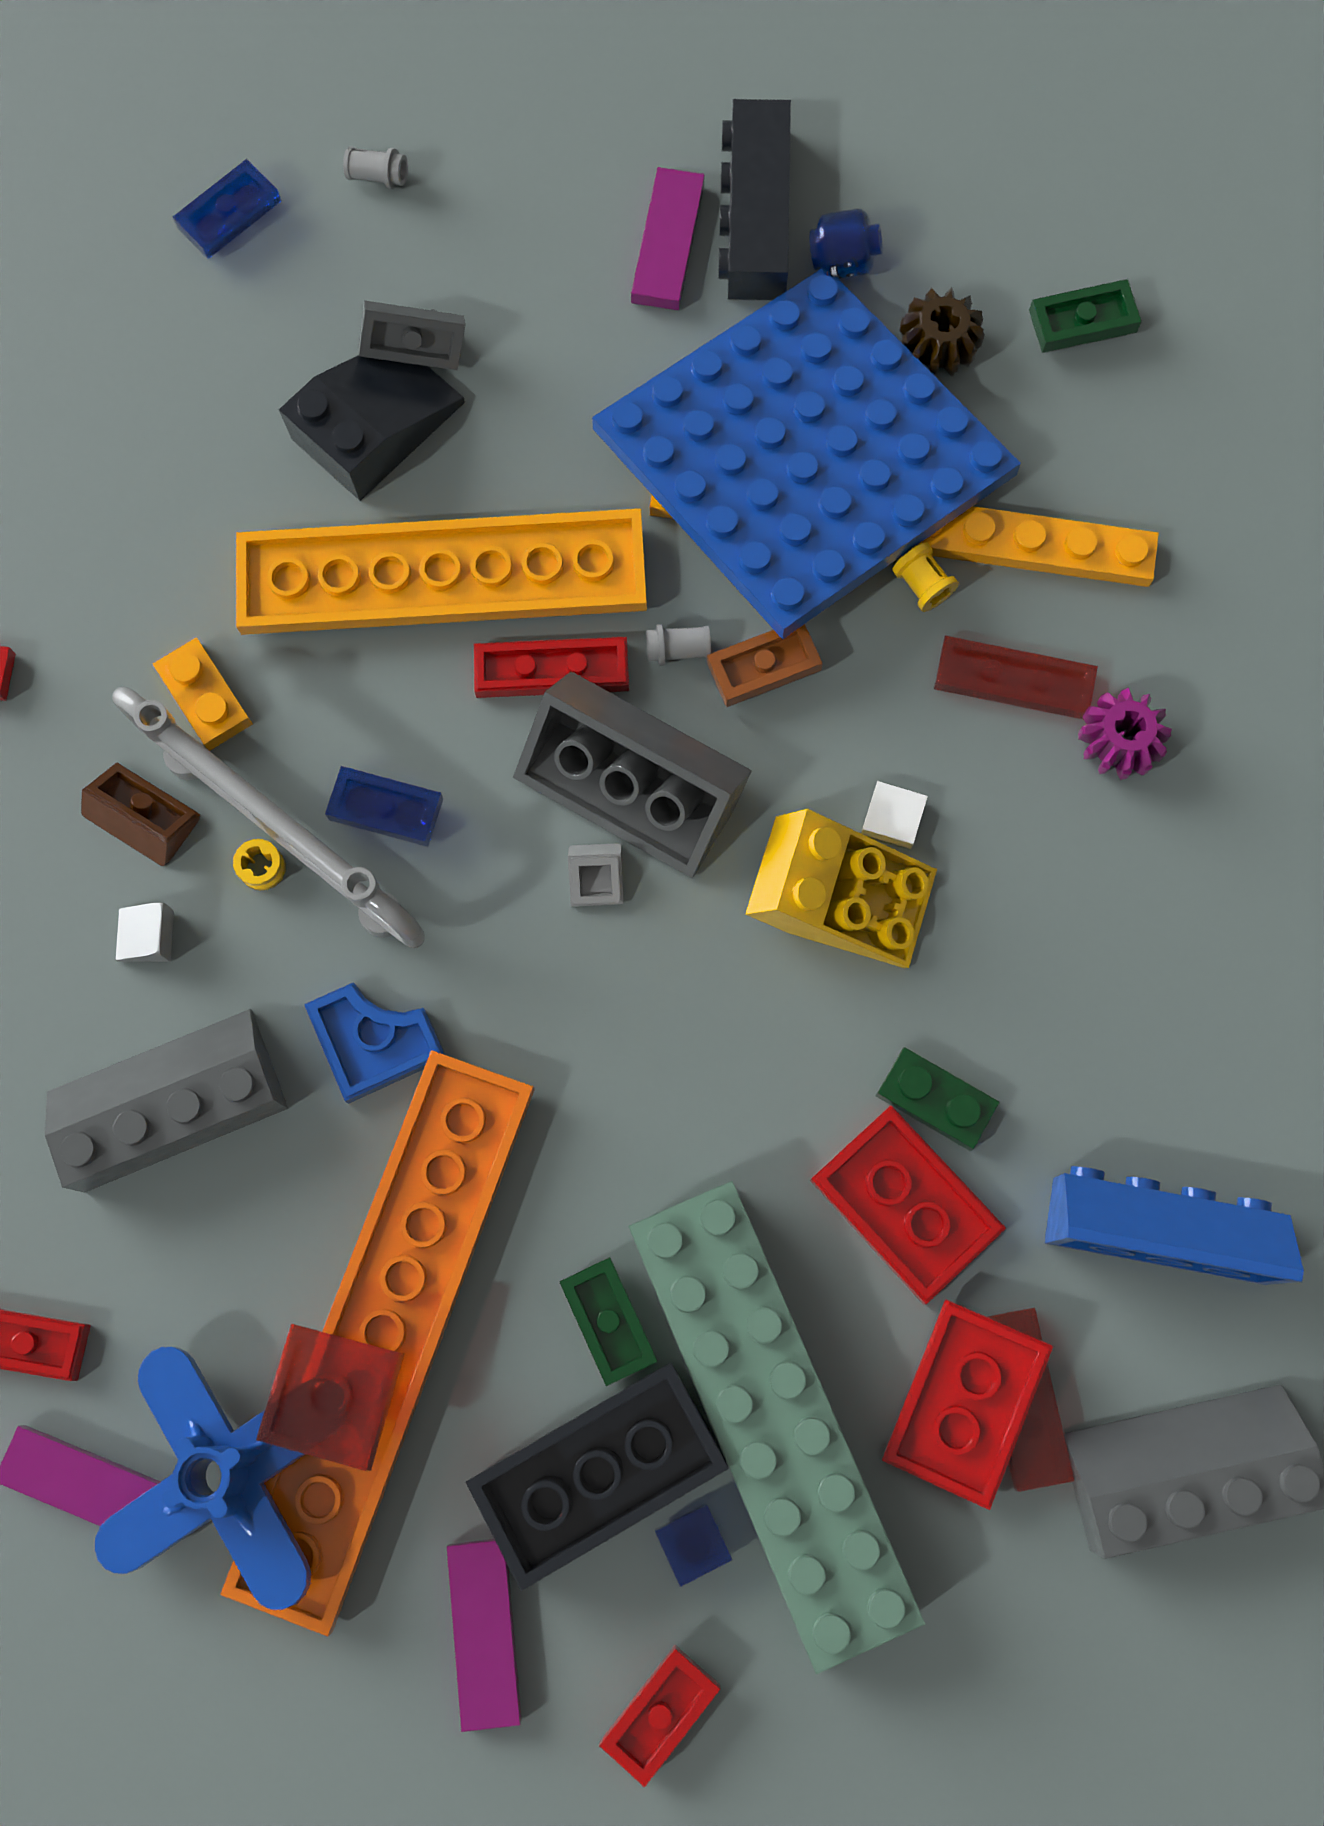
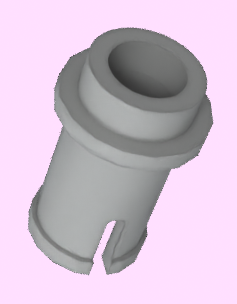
M349 146V149L347 148L344 154L343 170L348 180L357 179L385 183L388 189H395L397 185H404L407 180L408 160L406 155L399 154L396 148H389L387 152Z
M657 624L656 630L646 631L648 661H658L659 666H664L665 660L707 658V655L711 654L709 626L663 629L662 624Z

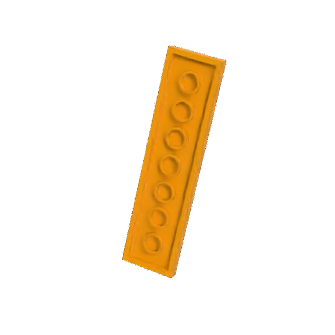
M641 508L236 532V627L241 635L647 611Z

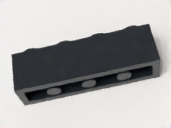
M733 99L732 120H722V152H731V162H721V194H730V205H720L719 236H729V248H719L718 279H728V300H774L787 291L791 100Z

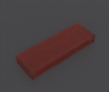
M945 636L933 689L1083 719L1084 713L1088 707H1091L1098 666Z
M1035 1307L986 1316L1042 1340ZM1048 1363L1009 1460L1013 1486L1017 1492L1074 1481Z

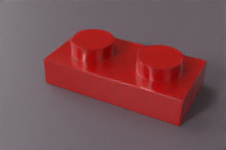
M674 1645L600 1740L599 1747L645 1788L720 1691V1684L679 1647Z

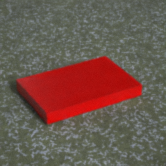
M891 1105L810 1179L814 1186L923 1305L930 1302L1006 1229Z
M945 1299L882 1461L990 1510L1052 1352L1053 1345Z

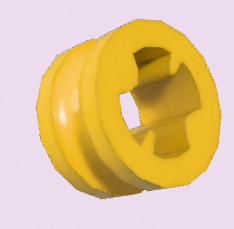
M251 839L244 842L236 850L233 857V868L236 875L248 887L255 890H268L275 887L285 874L286 863L283 855L271 842L264 839ZM262 853L268 861H272L271 867L264 866L267 872L257 876L251 869H247V865L249 862L255 864L252 858Z

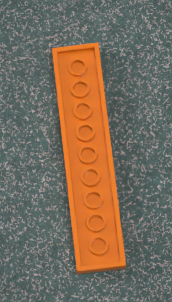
M431 1050L302 1382L303 1384L312 1379H330L339 1383L347 1392L350 1401L349 1416L345 1425L336 1434L264 1483L308 1560L311 1569V1584L306 1595L297 1604L283 1610H271L262 1606L255 1599L233 1560L220 1595L327 1637L332 1634L535 1091L533 1086Z

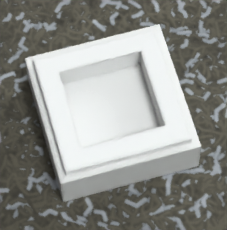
M877 781L861 834L911 849L928 796Z

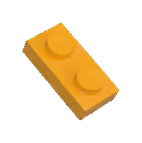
M197 637L153 663V666L184 715L209 751L253 725Z

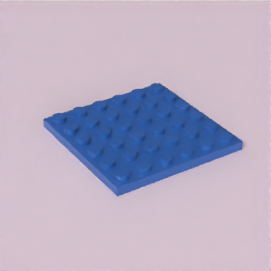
M826 266L592 417L593 430L782 639L1018 474L1021 465L1005 446L913 356L897 337L836 276L830 275V270Z

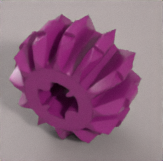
M1129 687L1123 689L1117 699L1107 692L1100 696L1097 701L1098 707H1088L1084 713L1083 719L1087 725L1082 726L1078 732V740L1090 744L1083 752L1084 759L1098 757L1102 761L1098 767L1099 774H1105L1113 766L1116 768L1120 781L1127 779L1132 770L1142 776L1152 769V762H1160L1166 755L1167 748L1162 743L1167 742L1171 737L1172 728L1159 724L1166 716V709L1151 711L1148 708L1151 702L1150 694L1143 695L1137 702L1133 700ZM1117 728L1126 730V734L1124 735V731L1118 734ZM1124 735L1125 737L1131 735L1133 739L1131 741L1122 738V736Z

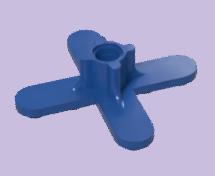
M160 1347L151 1351L143 1359L138 1370V1384L144 1399L173 1449L178 1462L173 1474L110 1516L100 1526L95 1537V1552L98 1561L106 1570L112 1573H131L144 1567L212 1520L252 1595L262 1606L271 1610H283L297 1604L306 1595L311 1584V1569L308 1560L264 1483L336 1434L345 1425L350 1412V1401L347 1392L339 1383L333 1380L312 1379L303 1383L234 1431L198 1365L187 1351L178 1347ZM212 1461L217 1463L221 1471V1483L215 1492L209 1488L206 1481V1471Z

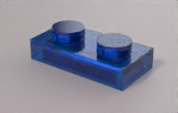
M245 159L175 214L173 220L185 237L209 259L279 204L281 198L277 188L248 159Z
M341 766L325 815L330 821L428 847L444 798L441 792Z

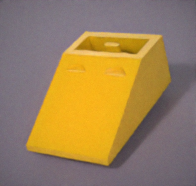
M810 809L787 813L775 817L745 915L792 935L898 967L909 968L937 869Z

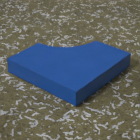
M354 982L304 1004L344 1101L348 1104L424 1070L431 1050L445 1055L427 1011L424 1008L407 1012L383 1010L368 1001Z

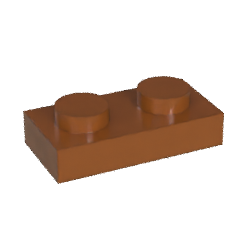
M805 624L784 639L774 630L707 655L708 667L726 708L820 672L823 665Z

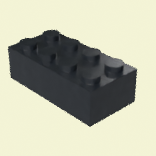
M670 1362L473 1476L465 1483L520 1590L523 1591L728 1470L729 1467L673 1363Z

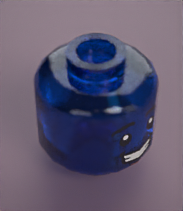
M862 209L824 214L819 218L817 228L810 229V251L814 270L821 269L828 276H836L838 279L869 274L874 265V256L883 254L880 224L871 225L868 214Z

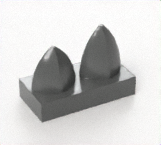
M364 300L358 343L359 356L458 370L466 325L464 315Z

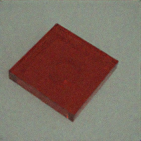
M291 1324L256 1440L363 1471H371L404 1353Z

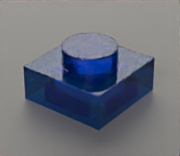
M707 1503L655 1529L657 1538L680 1587L733 1560Z

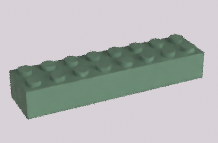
M733 1181L629 1225L630 1232L816 1675L925 1625Z

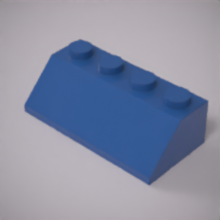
M1072 1166L1070 1174L1064 1173L1053 1178L1044 1244L1262 1285L1303 1282L1304 1269L1291 1215L1271 1212L1272 1203L1269 1201L1238 1197L1237 1204L1233 1205L1215 1201L1216 1192L1211 1190L1182 1187L1181 1195L1160 1191V1182L1156 1180L1126 1177V1183L1120 1184L1104 1181V1171L1079 1166Z

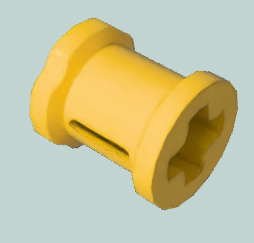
M927 542L912 548L892 568L898 579L903 578L919 598L917 606L922 612L929 611L943 603L959 586L958 580L954 576L948 577L933 558V550Z

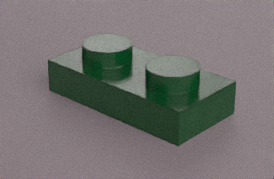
M1128 279L1032 299L1029 308L1042 353L1137 333L1142 322Z
M903 1047L875 1095L969 1151L975 1148L1000 1103L998 1100L906 1047Z
M610 1257L559 1281L606 1386L658 1362Z

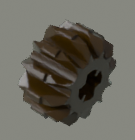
M952 287L942 297L931 288L926 293L924 300L914 298L909 304L908 313L905 314V317H902L899 328L902 336L901 343L923 365H928L929 371L933 375L938 372L939 368H944L953 376L958 371L959 364L969 367L975 359L978 348L982 346L985 336L983 333L984 329L981 328L983 322L982 311L971 309V295L961 300L955 299Z

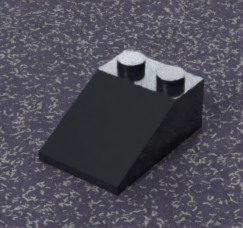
M357 355L314 376L278 410L291 439L361 501L465 403V400L461 394L429 366Z

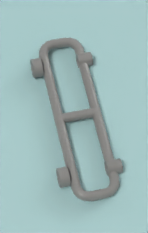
M119 687L114 691L112 699L117 708L150 740L164 750V762L174 775L183 780L199 778L359 908V920L371 935L381 938L392 935L410 948H418L423 944L425 934L418 922L401 907L393 895L381 890L380 884L368 869L352 867L207 750L198 738L189 735L176 725L174 717L161 702L145 700L128 687ZM361 881H369V887L367 888Z

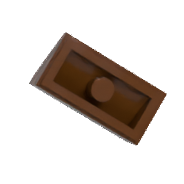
M117 762L82 789L81 813L84 818L163 867L174 857L200 820L198 812Z

